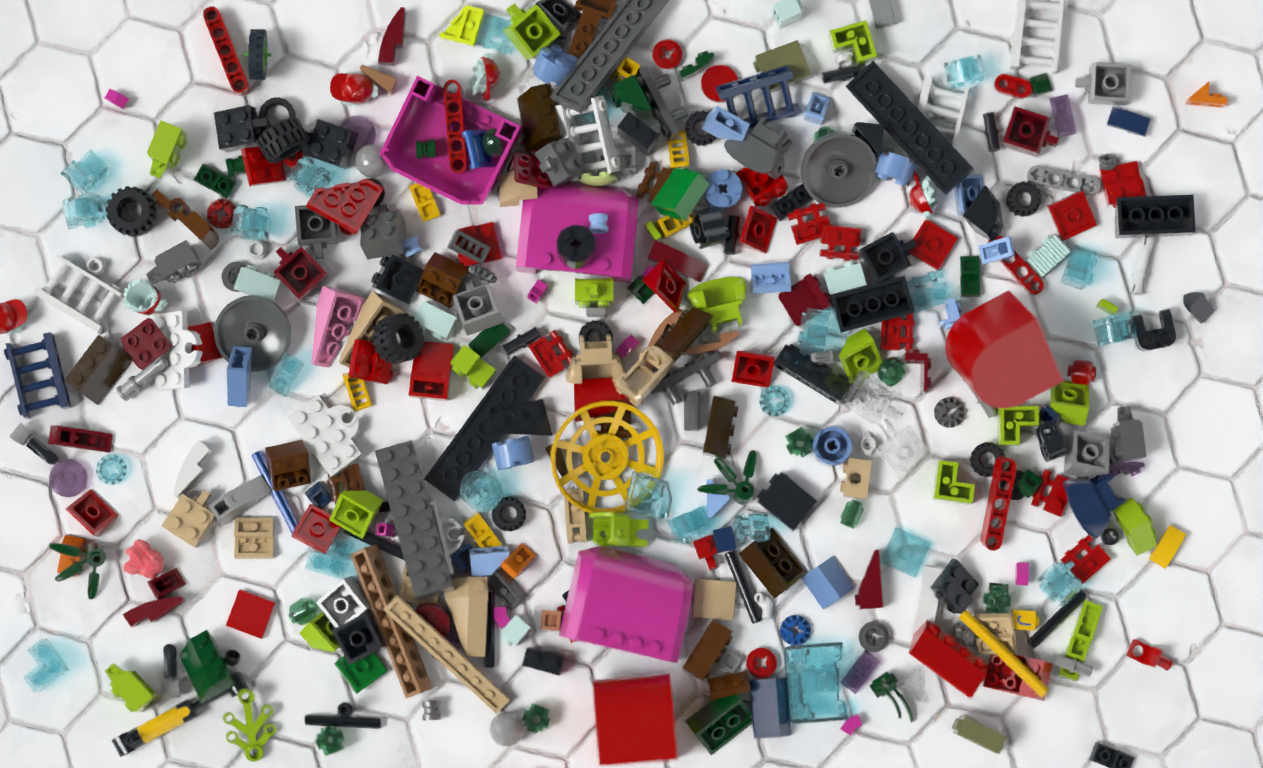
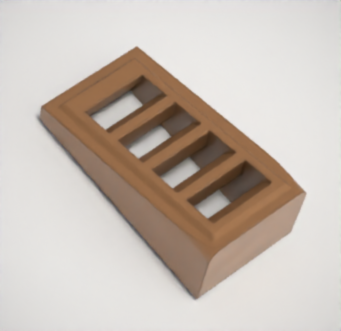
M365 65L360 66V70L364 75L387 93L393 94L398 83L395 77Z

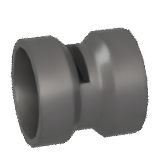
M955 624L953 637L959 643L963 641L966 645L973 646L975 633L969 627L963 629L961 625Z
M441 700L422 701V707L424 708L422 720H442L441 713L439 712Z

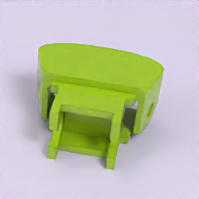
M739 277L713 279L700 283L688 292L687 298L694 308L713 315L710 321L712 334L716 333L717 325L737 321L738 327L742 326L743 322L739 307L745 302L747 280Z
M613 512L589 514L588 518L593 519L592 539L595 545L602 547L611 545L615 547H648V540L639 539L636 533L640 529H648L649 520L632 519L629 514ZM601 531L605 532L604 538L600 536Z

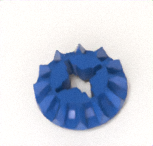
M800 615L788 616L780 626L782 639L792 646L804 644L811 634L809 622ZM796 622H798V629H801L804 633H797L795 639H793V632L787 630V628H793Z

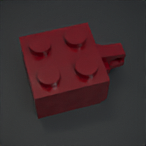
M1014 106L1000 146L1037 157L1041 147L1045 148L1046 145L1056 147L1059 138L1050 135L1051 131L1047 130L1051 118Z
M302 246L294 253L291 251L287 254L282 247L275 251L282 260L279 262L280 266L274 271V274L300 302L329 277Z

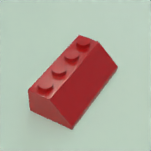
M926 620L913 635L908 654L971 699L987 675L989 664H987L985 659L976 656L967 646L961 645L952 635L946 634L937 624L931 623L929 620Z

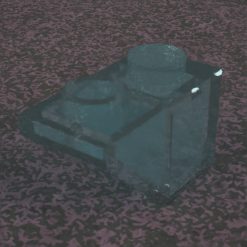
M285 352L275 369L269 388L286 397L304 363Z

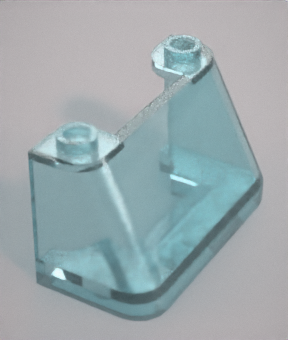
M843 642L792 645L785 648V677L787 681L789 719L792 723L849 720V706L845 701L839 700L836 662L841 661L845 655Z

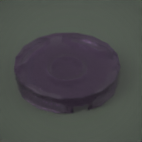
M351 116L340 125V127L359 134L352 153L357 154L359 149L367 144H375L377 138L376 129L367 118Z
M71 459L61 460L50 470L49 484L52 490L59 496L67 498L76 497L87 486V471L78 461Z

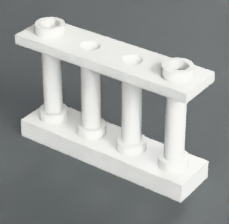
M1031 0L1016 1L1009 70H1017L1019 65L1022 64L1051 67L1050 75H1054L1057 70H1060L1061 59L1058 56L1063 14L1067 12L1065 0H1058V4ZM1033 8L1057 11L1056 22L1028 19V17H1024L1025 10ZM1035 27L1055 30L1054 41L1026 38L1023 35V28ZM1028 45L1053 48L1052 59L1024 56L1020 54L1021 47Z
M925 77L917 108L923 114H928L929 112L957 119L955 130L940 126L935 127L942 135L953 137L951 144L958 151L959 148H956L965 105L970 103L972 95L968 93L970 87H965L963 93L934 87V84H931L933 78ZM934 94L961 101L959 112L930 105L927 102L928 96Z
M603 95L591 98L592 104H589L582 112L584 114L594 111L596 123L577 127L574 115L581 113L563 105L555 106L562 139L569 138L574 144L578 156L583 161V153L599 149L603 150L605 160L588 164L584 163L586 170L592 171L607 168L608 174L619 171L620 160L616 154L607 114V103ZM598 130L600 142L580 144L578 134ZM579 175V176H578L577 178H575L574 180H579V179H581V175Z
M57 254L55 258L60 260L61 263L45 287L43 286L42 289L36 287L32 293L101 335L104 330L100 326L102 323L101 319L116 295L122 299L124 298L122 293H120L122 289L114 284L110 287L74 265L72 258L65 254L62 257ZM67 266H70L77 273L62 297L59 296L56 299L51 296L53 294L52 290ZM83 276H86L94 282L78 307L75 306L72 309L68 306V300ZM101 285L110 292L95 316L89 319L84 316V310Z

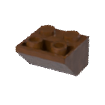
M434 252L425 266L416 292L451 308L454 302L453 295L458 294L469 268Z
M303 440L265 447L266 464L273 491L311 483L309 454Z

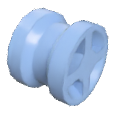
M607 214L589 215V221L591 222L589 229L592 233L601 234L608 232V226L606 225L608 221Z
M417 236L405 240L404 250L406 251L405 256L407 259L423 251L422 246L418 244Z

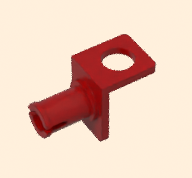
M1137 639L1132 640L1126 653L1127 657L1154 668L1157 665L1166 671L1171 668L1173 663L1171 659L1161 655L1163 650L1149 646ZM1137 645L1142 647V654L1140 656H1135L1133 653Z

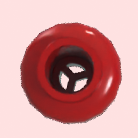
M1077 359L1072 365L1068 366L1067 376L1071 377L1073 384L1090 385L1092 381H1095L1097 369L1092 361Z

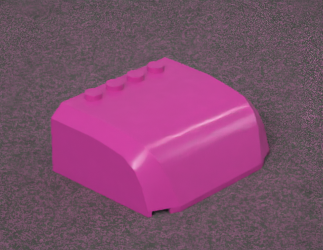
M417 76L379 154L384 158L392 171L461 205H483L494 190L524 128L463 98L466 131L486 130L494 167L471 170L469 165L471 161L468 153L467 171L463 174L454 173L449 166L443 88ZM458 103L450 105L451 113H456L459 110ZM454 122L451 125L453 132H458L461 128L459 122ZM429 139H435L436 158L424 157L423 159H417L416 140L426 142ZM460 141L454 142L453 150L460 151L462 143ZM462 160L455 162L454 167L456 170L459 171L464 167Z
M568 182L555 187L552 185L550 189L537 187L538 199L523 200L516 259L517 272L536 274V269L609 276L613 278V282L631 284L640 198L622 187L591 186L584 183ZM607 214L608 221L606 225L608 226V232L601 234L592 233L596 242L595 256L586 267L580 269H572L562 263L557 256V238L560 231L571 225H581L589 228L591 226L589 215Z
M602 546L580 550L576 558L559 637L678 663L692 598L691 579L674 563Z

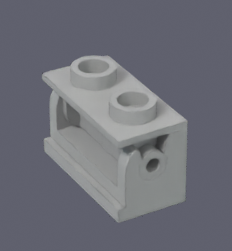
M615 147L617 157L620 160V170L613 173H620L621 176L632 175L636 171L635 147ZM602 149L597 150V162L605 160ZM607 168L597 169V173L608 172Z

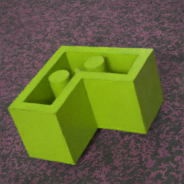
M866 20L829 31L828 36L833 53L852 48L857 65L876 60L877 53Z
M465 344L450 362L453 372L461 378L463 375L469 379L468 383L475 389L480 387L483 390L497 372L496 369L481 359L478 354Z
M1039 406L997 408L999 446L1020 445V427L1039 426Z
M938 460L932 500L971 505L973 504L975 484L956 482L958 463Z
M1131 497L1125 500V503L1113 509V514L1116 522L1125 533L1129 547L1138 556L1157 546L1155 541L1157 534L1153 527H1151L1153 521L1149 514L1145 515L1142 505L1136 503Z

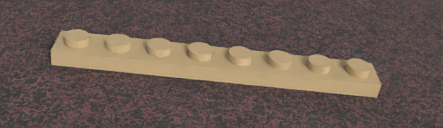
M398 594L384 607L386 613L496 714L510 701V698Z

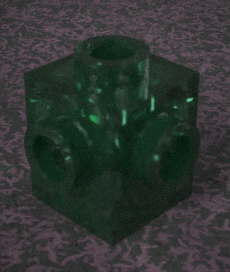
M802 427L784 437L788 443L785 446L790 455L794 454L795 457L800 455L803 458L811 453L810 449L813 447L812 443L814 440L809 432L805 433ZM801 441L803 446H798L796 442Z
M989 582L987 593L984 592L983 604H986V612H1006V608L1011 605L1009 584Z
M531 703L530 709H525L522 720L525 721L524 726H527V731L538 734V731L542 732L544 728L548 729L551 720L548 717L550 709ZM535 715L539 716L540 721L538 723H535L533 721V717Z
M331 725L320 729L321 733L317 734L318 738L315 741L318 749H322L325 756L345 749L342 742L345 738L341 729L338 730L337 727L332 728ZM329 736L333 739L332 743L328 742Z

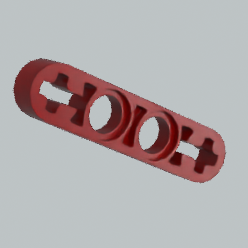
M999 235L994 240H999L1003 237ZM1014 250L1015 255L1012 263H1007L1005 260L1000 261V263L1030 295H1038L1044 288L1043 281ZM1019 267H1024L1027 270L1025 277L1017 275ZM1030 275H1032L1033 278H1031L1030 280L1033 283H1039V290L1037 291L1036 289H1034L1032 291L1030 289L1032 284L1029 281L1025 284L1023 281H1025L1029 278Z

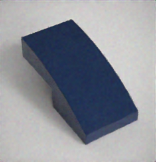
M1112 107L1107 126L1146 137L1151 118Z

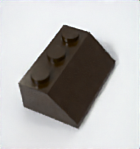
M551 83L532 86L517 98L527 151L543 148L551 142L562 139L555 109L557 102L550 97L554 92Z
M694 307L689 311L685 310L678 319L680 321L678 324L675 325L673 323L666 331L668 335L664 339L660 337L654 346L659 347L673 358L675 363L707 328L713 315Z
M98 334L64 381L99 405L133 359Z
M713 396L702 455L725 459L726 455H730L732 444H728L729 436L734 435L735 425H732L733 417L737 418L739 407L735 406L736 401Z
M772 527L738 553L774 599L807 573L806 569Z

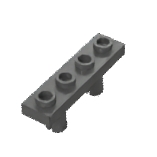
M646 66L638 69L635 77L652 108L653 117L660 124L662 134L667 137L668 141L673 140L679 133L675 122L687 118V109L683 106L669 112L658 89L671 84L669 75L665 74L652 79Z
M709 352L701 356L703 360L697 363L693 360L684 365L685 369L671 371L667 374L668 377L661 380L650 392L651 395L663 390L674 406L683 401L675 386L677 385L676 383L695 373L700 374L707 388L715 385L717 382L710 367L720 361L718 353L713 354Z

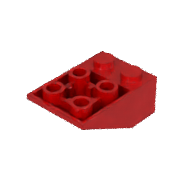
M423 341L424 348H421V354L413 359L408 396L410 398L448 401L452 370L450 362L453 360L454 344Z
M990 654L988 671L983 687L1040 701L1045 700V696L1040 697L997 654ZM1013 654L1048 687L1053 663Z

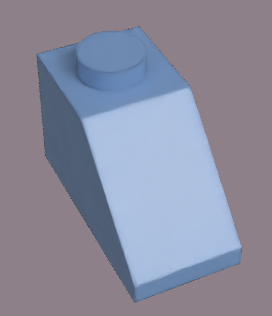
M716 106L708 113L702 129L717 138L742 141L750 124L723 108Z
M508 546L470 548L471 576L486 577L492 575L509 556Z

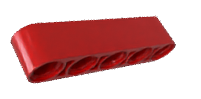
M207 7L203 11V18L229 84L236 95L245 96L248 94L250 86L223 17L216 7ZM217 13V18L212 21L208 20L209 14ZM218 30L224 31V35L221 38L215 37V33ZM224 48H231L230 54L222 55ZM237 65L238 69L236 72L231 73L229 72V67ZM244 82L245 87L242 90H236L237 83Z
M448 80L443 86L449 166L454 173L463 174L468 169L467 145L465 138L462 136V132L466 131L463 90L459 82ZM451 84H456L458 87L457 92L454 94L448 92V87ZM453 103H458L459 110L456 113L450 112V105ZM454 122H459L461 125L458 132L451 130V125ZM460 141L462 143L460 151L453 150L454 142ZM457 160H462L464 167L458 171L455 169L454 164Z
M1000 456L995 461L980 537L981 544L991 551L998 550L1002 545L1017 465L1013 459L1007 456ZM1008 461L1009 467L1003 470V463ZM1005 480V486L999 489V482ZM1001 499L1002 504L996 508L995 502ZM998 518L997 525L992 526V520ZM994 537V543L988 545V539Z

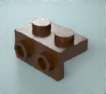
M745 671L707 679L712 700L750 692Z

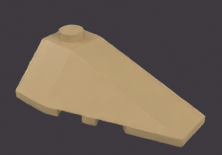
M372 291L360 310L339 363L350 368L354 340L360 339L373 342L372 333H375L373 329L377 326L379 320L399 313H409L387 297Z
M487 577L452 579L454 591L445 593V600L447 606H449L452 621L456 626L465 657H485Z

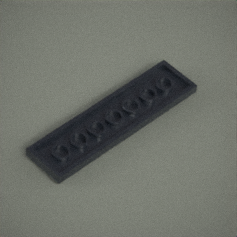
M874 61L845 86L879 124L884 125L885 131L945 195L950 193L974 171V168Z
M514 355L425 476L424 480L456 502L493 451L492 444L498 443L504 436V434H493L491 432L487 414L527 403L545 377Z

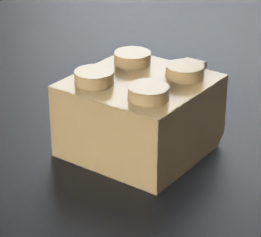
M203 490L199 498L194 496L193 499L182 494L161 526L189 545L197 548L216 519L213 512L208 510L209 504H207L212 494Z

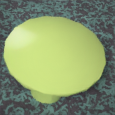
M600 172L599 176H592V173L581 174L580 182L591 186H606L618 179L616 174H608V172Z

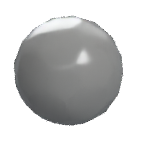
M367 144L357 152L355 164L357 170L362 175L375 178L384 174L387 170L388 164L379 154L382 149L381 146Z
M512 712L497 714L490 724L491 738L501 746L517 744L524 733L522 720Z

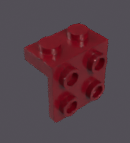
M514 152L507 167V172L514 170V180L517 183L544 189H550L552 186V182L546 172L543 173L539 167L541 163L537 157Z
M811 273L792 285L790 292H781L778 295V299L795 326L804 324L831 306L829 295L821 291L819 279L816 275L812 276Z
M146 318L120 338L124 350L131 354L135 365L142 370L172 347L152 318Z
M908 349L901 356V363L920 364V394H925L931 389V377H928V371L931 369L932 363L931 358H928V353H920L918 349Z

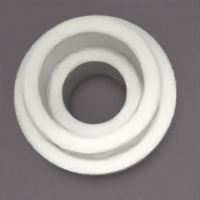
M92 257L86 263V270L92 276H99L105 270V263L99 257ZM95 263L99 264V268L97 270H93V265Z

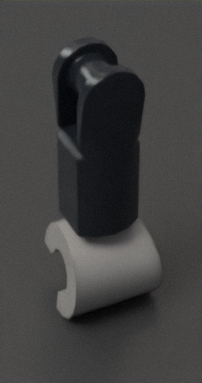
M20 422L9 437L20 445L25 446L27 443L26 447L46 463L56 464L58 456L37 438L32 437L33 434Z
M166 644L163 647L164 678L167 680L162 682L161 695L162 698L181 697L179 680L175 679L178 678L176 647L172 644Z

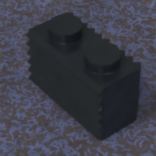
M528 647L522 666L560 676L564 658L549 654L548 652L545 654L541 650L537 651V649L534 650Z

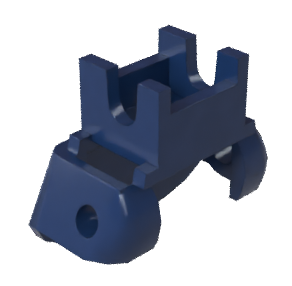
M1105 474L1097 475L1090 480L1080 477L1063 482L1069 506L1082 529L1094 538L1100 537L1110 523V511L1126 502L1124 498H1117L1108 484L1113 479L1112 475L1109 474L1106 476Z

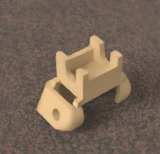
M606 334V341L584 342L583 335H580V354H576V357L571 358L565 377L566 382L579 384L582 383V379L613 378V382H615L622 373L626 374L620 356L612 352L610 334Z
M646 347L639 354L640 359L626 374L622 373L615 380L616 391L627 396L636 407L665 377L675 361L659 347ZM646 359L659 370L654 374L641 363Z

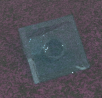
M633 471L625 509L657 519L668 518L672 504V495L668 481Z

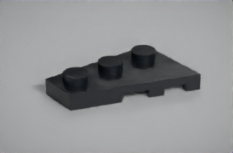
M542 398L487 414L493 434L553 436Z

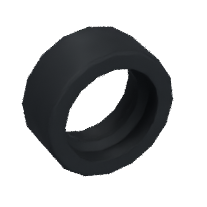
M280 97L265 101L259 111V119L267 118L268 110L275 105H280L287 109L289 118H296V112L292 104Z

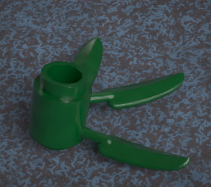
M754 450L749 452L743 475L746 478L745 481L740 483L736 482L737 476L723 460L715 458L714 463L725 479L728 482H732L736 488L728 489L726 484H707L699 486L697 490L701 493L727 495L728 492H733L734 500L738 504H748L754 495V487L748 481L749 477L751 478L754 475L756 452Z
M60 543L48 544L50 549L72 557H77L78 554L85 555L84 560L81 562L76 561L55 577V581L60 582L74 576L83 569L82 565L88 562L89 565L93 566V571L88 577L87 594L90 600L94 599L100 577L99 573H96V568L103 565L106 560V554L102 546L98 543H90L85 547L84 551H81L76 546Z
M886 671L873 680L869 687L877 698L887 695L896 709L898 719H901V709L896 699L890 693L894 690L902 701L912 723L913 715L903 695L897 690L898 686L896 683L899 681L893 672L889 674Z

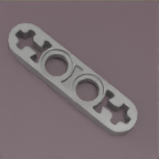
M1033 166L1027 172V180L1035 185L1076 193L1080 191L1082 180H1085L1083 184L1089 185L1093 182V185L1096 187L1092 192L1089 191V187L1084 186L1082 188L1084 194L1088 196L1096 195L1101 188L1100 182L1093 177L1040 166ZM1037 170L1039 175H1044L1047 172L1045 182H1042L1043 177H1038L1034 180L1031 173ZM1051 174L1058 175L1059 183L1052 184L1049 181V176ZM1069 178H1075L1078 181L1076 188H1071L1068 185Z

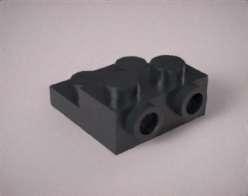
M397 255L382 257L379 263L382 267L379 273L375 272L371 279L373 283L372 288L409 305L424 269Z
M952 558L930 588L935 593L934 596L947 605L946 609L952 614H962L973 599L970 596L980 584L957 559Z

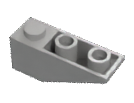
M262 475L225 493L208 506L217 520L226 525L272 490Z

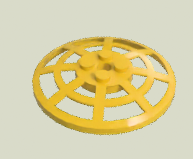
M594 402L581 407L571 414L557 431L551 449L550 465L552 476L562 495L580 510L588 513H624L642 503L657 485L664 464V449L657 428L643 412L624 402ZM600 406L618 407L614 417H599L591 420L587 412L589 409ZM625 410H629L640 417L649 429L638 434L630 424L622 420ZM580 415L584 424L573 434L570 442L559 440L567 425ZM611 423L608 433L602 434L597 433L594 425ZM619 425L627 429L633 437L622 441L615 436ZM587 429L591 439L585 446L575 444L578 437ZM652 436L656 446L655 467L644 464L645 451L642 441ZM637 444L638 462L629 459L627 449ZM557 447L567 450L566 465L569 473L560 479L556 469ZM572 451L582 454L583 464L575 469L572 466ZM603 452H609L610 458L606 462L601 461V454ZM626 467L635 469L632 476L623 484L619 475ZM585 471L594 477L591 488L583 484L577 476ZM641 471L651 474L652 477L644 490L632 499L627 489L637 480ZM612 479L616 488L611 490H599L601 480ZM573 480L580 489L589 493L587 505L573 498L566 491L564 485ZM620 493L625 502L623 505L612 508L595 507L597 496L606 497Z

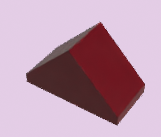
M177 568L147 582L156 599H162L186 585Z

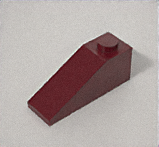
M51 425L48 445L110 453L113 434Z
M879 550L873 551L858 587L857 594H854L855 606H859V610L883 608Z

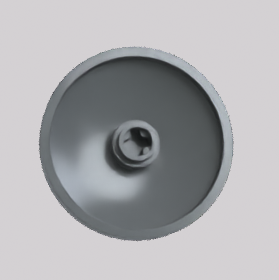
M834 132L824 135L813 142L804 154L801 163L802 183L808 194L818 203L824 202L825 206L833 208L853 205L863 199L874 185L877 175L875 173L877 167L876 158L868 144L854 134Z
M248 295L231 301L218 315L214 327L216 346L227 362H229L233 346L252 347L251 372L264 371L275 366L285 356L291 343V325L287 315L279 305L262 296Z

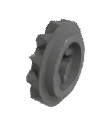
M238 261L231 262L223 269L221 278L228 290L240 292L233 289L235 286L234 278L230 273L237 274L241 267L247 268L246 264Z
M476 264L469 266V273L478 279L489 283H495L498 279L494 272Z
M943 398L934 408V417L938 424L943 427H956L964 419L965 411L963 404L955 398ZM946 407L949 409L956 408L952 413L953 418L950 416L942 417L946 413Z
M872 621L866 623L859 631L860 645L869 652L883 650L889 642L888 629L880 622ZM873 628L876 635L882 636V638L876 639L875 646L872 639L866 638V636L872 634Z

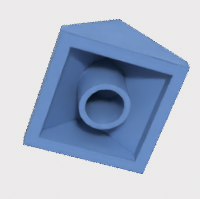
M968 175L954 188L958 217L964 215L984 187L982 175Z
M833 556L801 577L822 609H825L855 588Z

